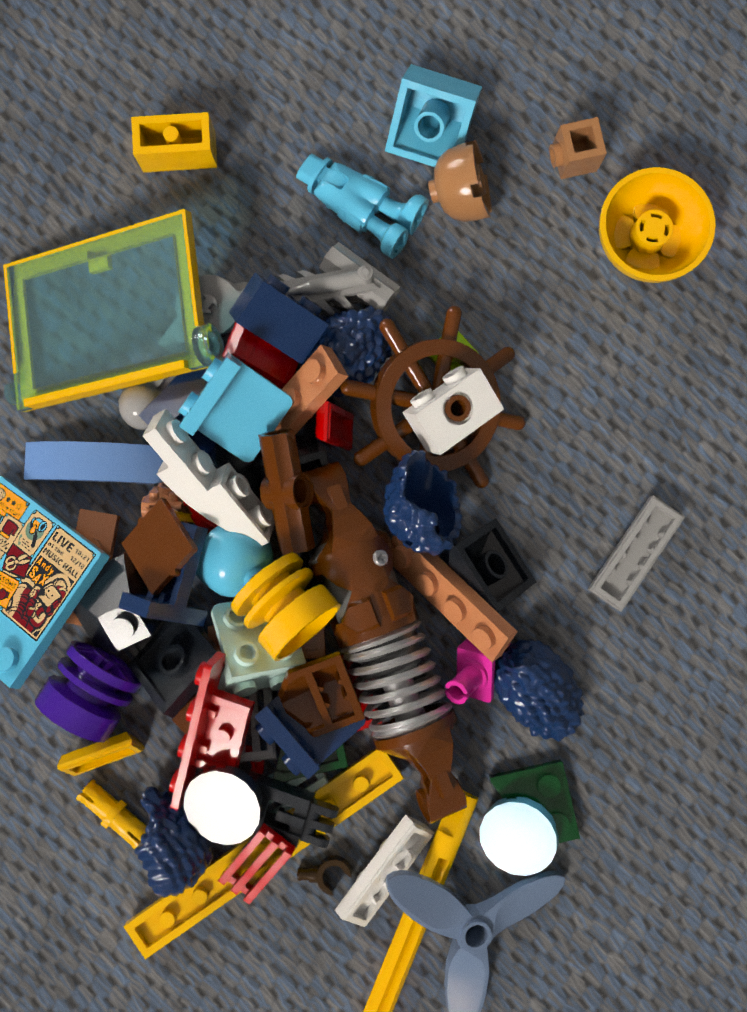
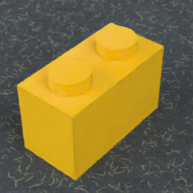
M208 112L131 117L133 155L143 172L217 168L216 132Z

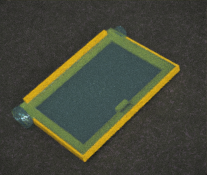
M186 209L3 265L14 382L5 385L4 395L8 403L17 405V411L28 412L206 369L215 357L221 361L223 360L221 356L224 346L220 333L214 325L210 323L204 324L192 214Z

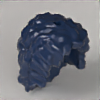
M371 305L359 311L351 309L348 312L343 311L341 314L335 312L333 317L326 320L329 324L303 364L320 345H324L333 349L348 374L347 379L370 384L375 378V373H379L381 366L386 362V358L392 356L391 347L379 329V324L383 319L388 318L392 320V318L386 316L383 309L375 310ZM340 386L332 394L336 397L344 396V394L340 390Z
M412 450L411 453L403 455L399 465L393 468L391 482L386 485L384 495L386 501L383 508L384 520L389 526L391 534L403 542L406 548H411L416 553L428 552L436 556L441 554L444 549L450 550L454 547L453 540L459 536L462 528L461 520L463 516L459 509L461 503L458 502L459 496L456 494L457 482L448 478L447 470L440 471L437 465H432L426 459L425 451L419 450L418 452Z
M519 640L510 644L502 656L495 660L494 690L498 694L500 702L515 717L516 722H520L524 727L530 728L531 736L541 735L543 739L553 738L559 742L564 737L575 734L576 728L582 724L580 716L584 715L582 710L584 703L581 700L583 690L577 688V683L573 677V670L561 660L560 655L551 650L549 645H544L539 640Z
M150 786L142 792L143 798L140 800L141 805L148 813L149 823L146 825L145 833L141 836L142 845L137 846L134 852L138 855V859L143 861V868L148 871L147 876L149 879L147 882L154 893L159 897L178 896L184 893L185 889L194 887L198 879L211 864L213 858L212 844L210 840L198 834L188 822L184 804L178 811L171 809L172 797L169 796L168 792H159L157 788Z

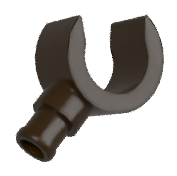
M332 855L323 859L319 866L299 867L297 880H309V883H317L324 893L334 896V888L325 880L323 876L324 871L328 867L338 866L347 876L352 878V869L345 858Z

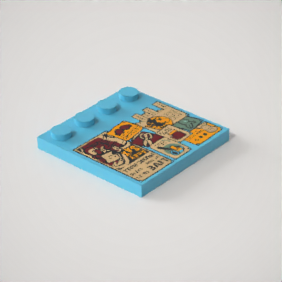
M0 475V680L9 688L20 689L110 556L15 483Z

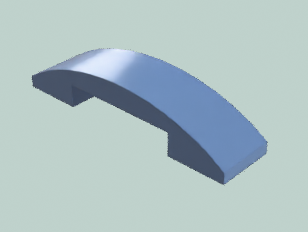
M77 441L26 442L24 480L124 482L158 485L163 482L157 475L163 460L150 445Z

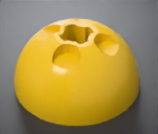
M645 168L621 179L607 195L599 217L600 242L609 261L624 275L648 283L671 281L692 271L708 254L715 236L714 210L705 191L689 176L668 168Z

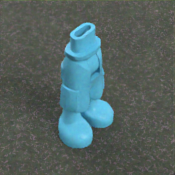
M313 153L307 157L296 174L297 179L308 185V192L315 195L328 209L337 213V216L344 223L360 234L370 231L381 243L380 249L382 253L391 259L395 258L403 250L407 243L408 235H413L429 205V199L421 194L414 195L407 203L395 201L389 197L390 188L376 180L373 176L363 175L337 162L333 163V160L328 157L322 160ZM381 212L395 223L390 225L375 216V214Z

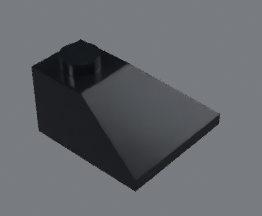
M496 518L450 549L448 566L498 613L536 583V580Z
M127 552L106 562L74 609V613L94 646L102 648L105 652L120 651L151 636L163 621L145 618L118 608L123 592L145 596L148 594V588Z

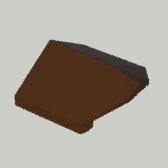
M339 651L287 670L278 691V696L286 714L305 727L314 738L365 719L349 672Z

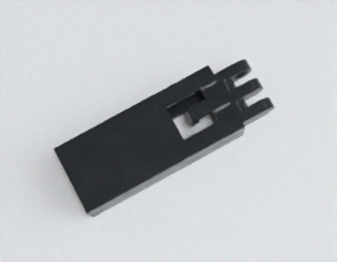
M240 766L238 767L252 777L260 787L263 796L261 801L264 815L254 833L265 823L296 848L301 841L321 848L328 847L330 837L316 830L332 833L335 823L321 817V815L336 818L339 811L337 806L316 799V793ZM197 767L195 775L203 769ZM272 800L295 808L294 814L285 812L283 807L277 810V814L267 811L269 809V801Z

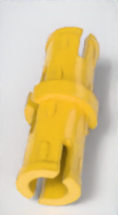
M92 779L82 790L83 792L77 796L76 800L83 803L102 820L100 824L105 829L108 827L112 828L135 850L141 842V836L145 833L146 825L125 808L127 805L125 801L121 799L118 802L97 784L96 780Z

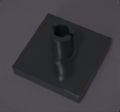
M166 621L128 664V667L161 712L166 716L174 718L198 691L199 686L194 684V680L200 664L203 661L207 662L217 651L221 652V650L200 626Z

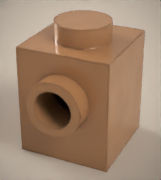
M598 117L560 125L553 144H550L549 147L551 164L554 168L558 167L560 179L597 172L607 152Z

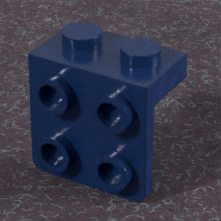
M279 696L274 698L254 716L259 722L255 728L261 737L269 745L276 742L285 752L281 759L295 776L302 772L307 779L313 776L320 769L321 763L356 733L366 721V719L314 738L305 727L286 714Z

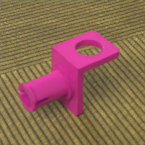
M468 639L462 642L457 647V675L445 685V688H448L445 690L447 698L455 704H463L469 697L490 703L494 698L495 661L491 662Z

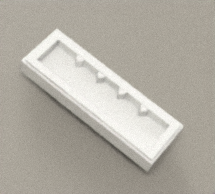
M405 814L390 836L382 842L379 851L367 867L359 873L356 882L336 907L335 911L342 920L363 927L367 926L389 896L386 887V876L393 871L408 870L432 838L434 832L426 824Z

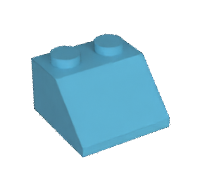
M411 64L401 80L385 152L435 167L439 157L444 152L465 143L482 86Z

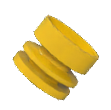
M294 552L280 557L256 573L238 592L231 603V609L237 616L246 615L244 625L248 629H253L266 622L268 623L258 636V642L274 661H280L288 657L312 639L333 619L341 607V604L324 585L320 584L305 591L314 573L310 568L301 569L303 560Z

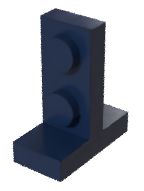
M181 521L197 546L198 551L181 568L180 576H174L158 595H152L149 590L147 596L123 592L118 608L149 619L204 627L208 611L188 605L187 602L208 529Z

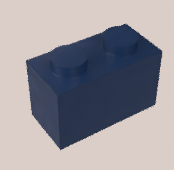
M255 272L230 309V315L236 323L303 364L329 325L319 315L322 308L305 296H302L298 301L287 294L290 287L271 273L265 279Z

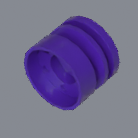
M71 641L66 649L69 657H63L57 663L58 669L65 677L56 675L48 677L35 698V705L48 719L66 731L93 742L104 743L109 739L121 720V714L114 705L124 707L130 705L133 701L131 693L138 692L142 684L128 665L118 656L111 652H105L102 648L95 647L86 642Z

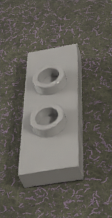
M654 495L650 496L587 590L617 611L622 612L685 516Z

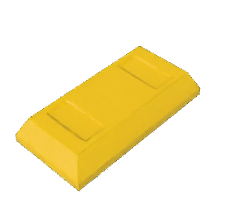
M124 732L109 738L104 743L97 742L62 755L57 764V769L72 776H77L142 752L145 748L135 736Z

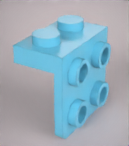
M228 352L222 361L216 357L201 377L207 381L205 387L199 395L192 391L178 410L184 416L179 427L192 436L198 430L242 461L251 462L261 450L258 435L276 429L292 406V398Z

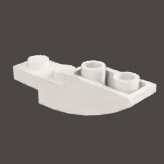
M167 409L154 415L142 436L163 460L157 472L158 477L187 505L224 530L246 535L256 540L262 546L269 543L275 524L273 512L267 509L253 493L247 479L242 474L237 473L230 463L216 469L210 456L205 451L199 449L188 433L179 427L181 421L175 419Z

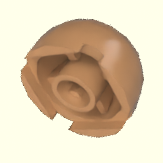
M476 140L459 144L444 152L435 165L434 179L428 181L432 202H440L443 211L448 216L462 222L489 218L492 212L487 174L484 175L480 164L484 163Z

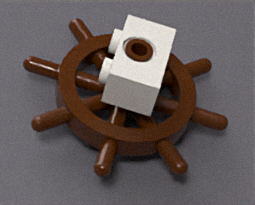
M451 306L447 309L441 339L421 340L407 345L395 323L391 319H383L379 324V329L394 354L383 365L374 384L346 379L340 385V390L344 395L370 400L371 420L377 435L376 439L354 454V463L358 466H365L386 450L401 462L403 455L414 450L403 441V438L414 431L420 440L419 450L426 452V459L432 465H437L440 471H451L464 466L475 486L485 488L489 484V478L476 457L487 447L497 426L522 430L526 425L524 417L501 412L504 408L501 404L499 387L494 375L495 372L514 359V349L504 347L485 361L475 350L457 342L462 311L458 306ZM438 355L431 384L418 360ZM452 360L458 362L461 366L451 370ZM404 371L412 381L418 394L395 389ZM391 404L408 408L402 412L405 418L396 425H394Z

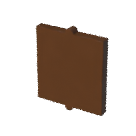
M160 498L144 517H139L137 526L121 543L152 595H158L174 576H180L181 568L198 551L197 546L169 502L164 498Z

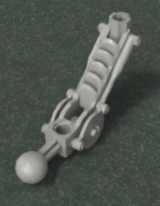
M340 242L332 246L324 256L319 266L321 274L315 275L301 270L295 272L298 277L296 279L286 274L276 275L277 278L290 287L287 294L298 301L302 296L307 297L321 307L322 311L320 314L327 317L334 315L335 312L332 308L348 312L354 309L352 304L363 303L366 306L371 305L375 310L383 309L385 312L400 292L399 285ZM217 275L199 276L206 343L207 349L214 354L216 350L223 351L235 324V320L229 311L248 283L240 282L234 284ZM181 292L177 301L179 318L159 343L168 353L166 357L188 352ZM176 376L125 388L120 395L118 405L120 415L127 425L135 429L146 430L148 425L141 419L139 414Z

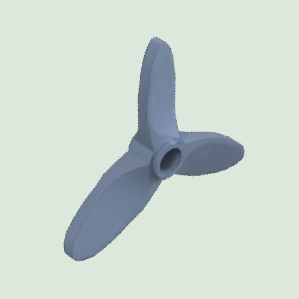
M397 870L389 873L385 878L386 887L391 899L406 915L434 933L453 938L446 959L444 981L448 1012H481L489 979L487 946L505 928L536 912L553 899L565 883V878L560 872L546 871L523 879L487 900L477 904H464L446 886L413 871Z

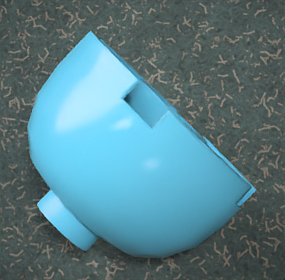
M217 526L206 536L195 575L217 594L235 597L256 573L273 562L274 556L271 543L269 541V543L262 546L256 540L246 535L229 532Z

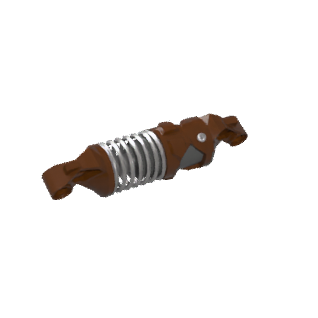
M334 461L302 472L309 475L314 486V496L310 506L316 505L325 514L322 538L308 564L314 573L313 577H316L320 584L324 585L341 604L340 610L331 620V626L339 648H342L341 652L344 653L343 659L353 661L348 670L349 674L359 676L353 686L356 689L364 690L358 699L361 703L369 704L363 713L364 716L373 718L369 724V729L373 731L372 737L376 749L408 761L421 774L420 788L415 791L416 799L424 818L429 824H432L467 808L465 793L456 777L451 773L453 760L451 730L457 721V717L450 703H433L445 696L444 689L437 688L421 694L418 693L439 683L441 676L433 674L413 680V677L432 670L436 665V662L431 660L420 663L421 658L428 655L431 649L426 646L421 648L417 646V643L423 641L426 635L416 632V628L419 627L421 621H418L420 617L413 601V595L398 584L393 570V545L389 534L374 528L372 523L351 503L346 473L338 461ZM381 688L385 691V694L368 697ZM389 702L390 708L372 711L381 704ZM394 716V717H392V718L386 720L385 722H383V723L377 725L378 723H380L381 721H383V720L386 719L387 717Z

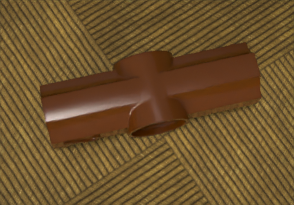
M292 428L259 434L258 437L266 474L261 482L260 497L263 505L273 511L280 551L283 555L292 552L296 554L307 552L315 548L308 509L313 501L314 486L309 475L302 473L295 432Z

